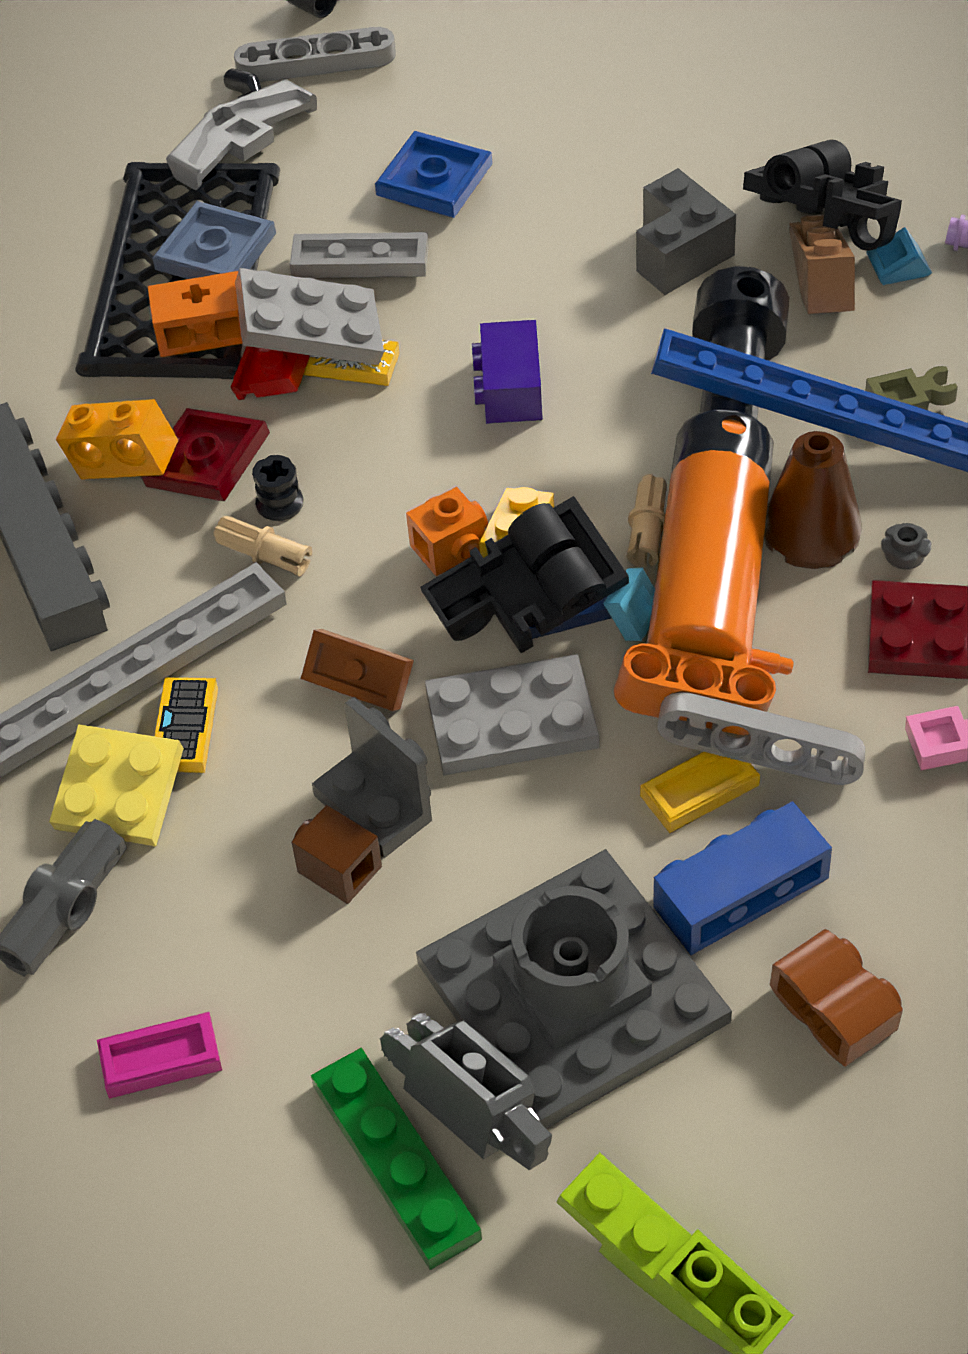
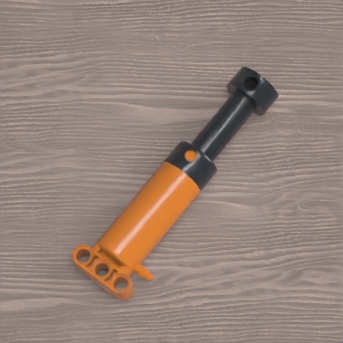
M733 266L717 270L704 279L697 291L692 337L768 361L779 354L786 341L790 297L784 284L771 273L755 267ZM703 390L700 413L685 421L677 433L647 644L633 645L626 651L614 686L615 699L619 705L628 711L659 718L661 703L665 697L672 693L689 692L768 712L776 692L775 681L770 674L781 673L789 675L792 672L794 662L791 658L781 657L777 653L752 648L774 440L767 427L757 420L759 411L757 406ZM680 716L679 720L687 721V717ZM707 722L706 728L712 729V723ZM728 726L722 729L723 732L749 735L747 730L739 726Z

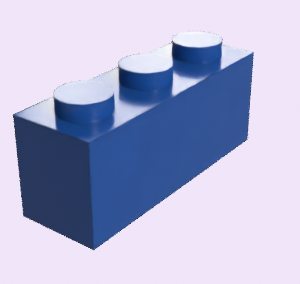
M792 801L777 810L762 812L750 825L730 836L726 834L718 836L704 850L684 861L675 860L666 865L654 877L653 908L687 952L693 955L827 880L830 872L832 847Z

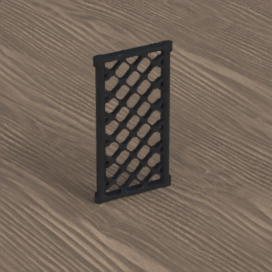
M130 162L126 165L123 176L126 185L84 352L78 355L75 367L78 375L82 377L234 379L242 358V344L170 356L171 358H155L160 353L155 332L153 331L152 319L142 321L135 314L150 306L148 288L143 282L157 274L164 275L170 280L168 282L186 280L183 277L155 270L152 259L153 255L149 252L163 245L179 224L177 223L170 228H163L157 222L171 214H175L183 219L187 212L182 207L194 200H201L206 204L225 208L238 200H243L248 204H252L251 210H244L240 213L267 220L273 187L278 184L281 171L277 164L218 163L202 180L204 183L197 190L174 178L168 163ZM150 182H161V183H159V184H152V183H150ZM235 182H247V183H245V184H243V185H239V184H236ZM177 185H182L189 190L176 199H171L164 194ZM221 185L228 187L232 191L220 199H213L206 194ZM154 199L164 204L163 207L152 213H145L138 209L139 204L147 203ZM145 229H152L158 234L145 243H138L131 239L132 233H138ZM260 256L250 270L257 271ZM137 259H145L151 264L136 274L123 269L125 263H131ZM133 289L138 290L144 295L129 305H124L116 300L117 294H123ZM123 321H130L137 327L122 337H116L108 332L109 326L117 325ZM142 337H148L155 343V345L142 353H134L127 347ZM115 353H122V354H124L126 357H109V356H112V355L115 354ZM206 354H212V355H214L216 358H201V357L204 356V355H206Z

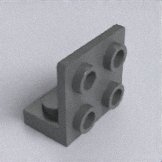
M352 697L344 703L352 753L312 783L313 794L325 806L328 805L378 836L380 855L386 858L432 821L431 790L428 785L426 772L428 761L421 747L410 738L404 740L394 732L387 719L379 710L374 707L368 709L355 697Z

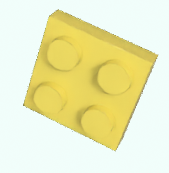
M78 724L50 817V824L55 830L77 833L85 821L92 822L94 819L110 825L126 842L157 846L184 749L180 741Z

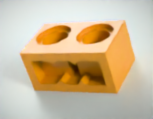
M155 399L72 405L55 439L81 480L163 475L178 442V438Z

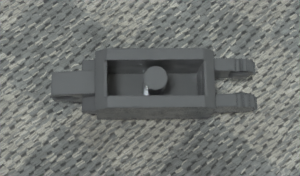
M419 1013L411 1017V1020L406 1023L408 1035H405L403 1030L400 1031L399 1028L395 1029L393 1027L385 1031L384 1035L379 1038L384 1057L386 1056L388 1061H391L393 1066L405 1075L403 1089L483 1160L498 1150H501L528 1170L547 1160L552 1134L539 1122L538 1116L532 1110L535 1089L530 1077L465 1021L454 1022L443 1028L435 1020H431L430 1016H426L425 1013Z

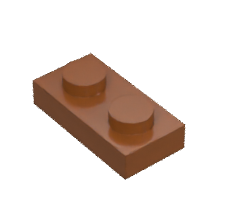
M324 629L313 630L300 679L373 705L396 711L401 709L414 660Z

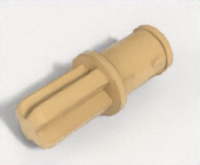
M653 474L643 476L642 481L638 484L635 508L630 511L628 516V523L632 529L626 556L631 564L639 567H647L648 553H650L649 564L651 566L655 565L659 560V545L661 532L664 528V505L667 483L663 477H655Z
M229 516L221 517L218 525L215 527L214 536L218 544L251 556L253 563L262 564L266 562L292 572L299 577L306 572L311 560L303 557L312 556L311 546L302 545L276 535L272 527L265 526L261 529Z

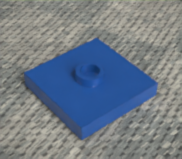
M414 131L376 181V196L455 218L492 166V152Z

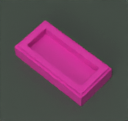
M209 1012L97 1039L104 1084L109 1099L222 1071Z

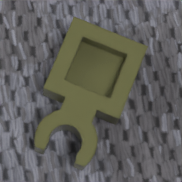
M936 366L920 377H916L912 368L867 378L865 391L928 410L929 403L944 406L955 402L958 386L956 383L941 386L947 384L948 369L946 366Z

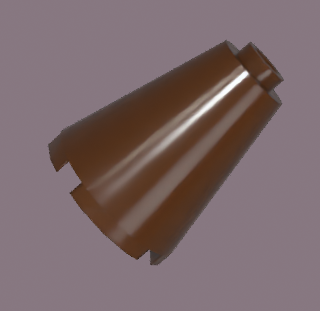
M812 431L799 436L791 448L767 506L764 541L766 547L772 553L774 548L785 556L786 563L794 567L808 569L832 567L842 562L843 555L851 549L854 552L859 546L862 521L842 442L830 433Z

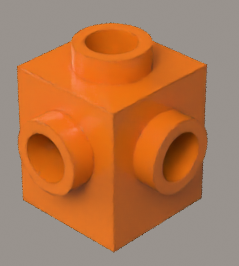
M458 487L439 496L432 497L424 504L406 512L410 546L435 576L470 558V550L476 547L480 552L479 542L485 532V528L488 526L486 514L478 502H470Z

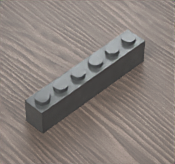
M8 402L0 404V538L50 651H54L108 631L103 610L110 608V603L100 579L91 582L89 575L94 574V569L84 545L75 548L73 544L74 541L79 539L70 514L67 512L60 515L58 509L63 508V503L53 480L44 482L43 477L48 476L47 468L39 449L30 451L28 447L34 443L24 417L15 419Z

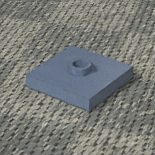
M196 201L152 257L155 270L192 279L239 271V268L250 269L276 235L274 221Z

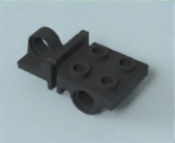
M833 139L773 156L767 161L765 166L744 172L743 190L760 194V200L765 202H789L796 204V209L803 213L818 214L822 213L825 208L823 226L834 228L835 230L839 226H847L852 242L858 248L865 251L885 246L893 240L902 200L887 196L888 181L883 180L884 166L877 165L871 167V163L863 162L856 164L855 172H852V161L848 149L843 143ZM868 218L877 220L880 226L878 239L873 238L868 232Z
M572 496L554 508L549 503H541L524 511L511 523L507 536L497 542H494L492 538L485 541L488 556L483 558L475 547L470 550V558L420 588L454 641H462L474 636L487 626L495 614L519 652L523 653L534 647L529 627L535 625L541 636L629 584V575L579 502Z

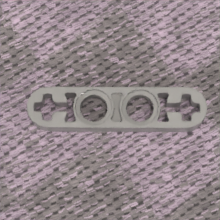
M369 27L252 42L240 46L235 51L234 61L236 69L255 74L259 82L385 66L395 59V39L392 31L387 28ZM334 50L344 51L338 54H328V52ZM294 55H301V56H303V57L298 58V59H286V58H288V57H290V56H294Z
M689 692L672 693L665 697L661 703L658 731L664 739L673 744L837 785L851 784L859 780L863 775L866 748L863 741L851 733ZM679 717H687V721H680ZM707 722L712 723V729L706 728ZM728 726H739L747 730L749 735L742 738H733L726 735L722 729ZM782 739H791L798 742L802 747L794 751H784L774 743ZM812 748L817 749V755L811 754ZM838 756H843V760H837Z

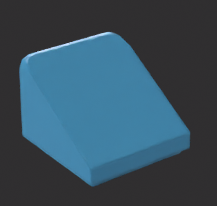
M905 227L895 233L893 240L889 244L866 251L882 285L923 278L932 274L919 245Z

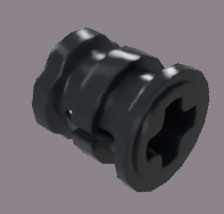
M270 455L265 459L259 460L253 467L252 472L256 492L255 505L258 513L272 521H283L294 517L302 509L304 501L296 477V466L288 457L282 455Z

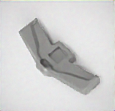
M284 79L225 104L217 105L204 114V118L166 157L174 178L197 190L202 185V180L227 153L242 161H246L274 142L273 127L269 125L303 111L307 113L316 111L317 97L315 94Z

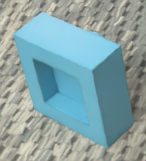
M627 568L629 584L610 594L603 604L625 641H642L650 626L655 588L643 568Z

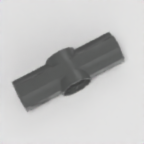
M94 819L92 822L85 821L53 865L42 864L31 874L24 888L22 906L0 933V960L10 970L24 977L26 974L34 975L66 930H77L88 920L96 904L98 887L127 849L124 838L119 836L110 825Z

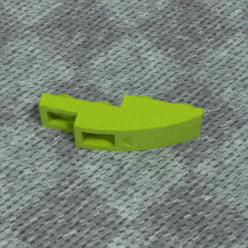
M600 1152L559 1195L556 1203L602 1244L598 1252L674 1315L730 1353L762 1354L794 1316L700 1230L697 1229L691 1235Z

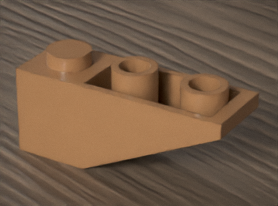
M807 215L801 218V222L789 223V233L801 299L807 313L855 311V256L839 228L835 230L834 228L823 226L824 215Z

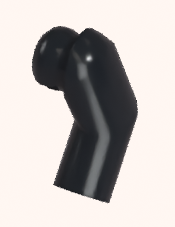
M231 68L224 75L225 86L228 89L242 93L238 98L262 89L258 77L253 73Z

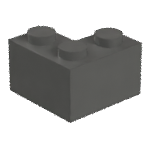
M679 168L644 186L643 227L636 230V271L664 295L672 292L735 256L736 214Z

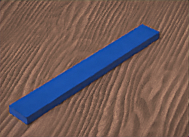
M663 329L651 374L968 472L967 422L679 332Z

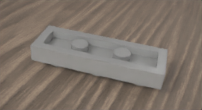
M427 232L294 234L290 259L291 276L301 278L426 277L428 235Z

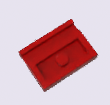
M246 346L230 388L238 400H245L246 395L249 393H254L256 398L297 392L311 355Z

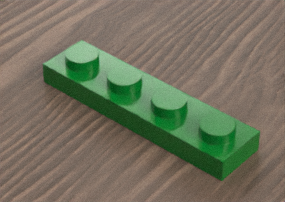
M362 1047L311 1075L314 1089L429 1270L482 1240L481 1228Z

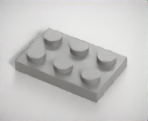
M239 268L235 286L242 345L379 365L384 348L373 289L358 285L320 281L308 277L301 278L275 274L264 270L256 271Z
M578 654L425 680L426 694L443 776L600 748L599 733Z

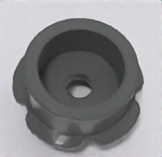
M912 523L893 525L885 531V538L881 540V548L885 553L886 560L892 566L899 569H913L923 563L925 557L931 551L932 543L927 539L928 534L922 527Z

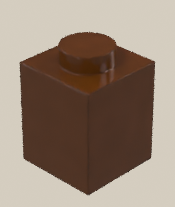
M328 805L313 819L303 822L291 842L297 872L346 904H349L382 868L378 836Z

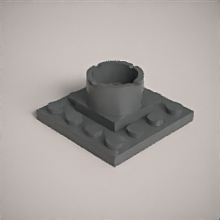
M607 849L416 951L417 964L458 1022L465 1021L530 1077L535 1089L532 1110L546 1129L732 1021V1010Z

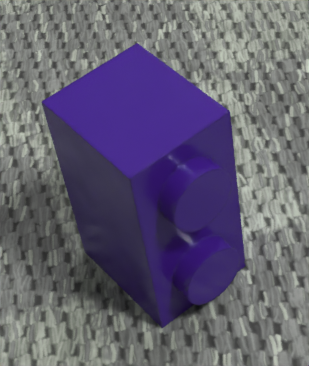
M536 320L480 323L481 342L472 343L473 371H482L483 376H473L475 405L485 404L486 424L543 420Z

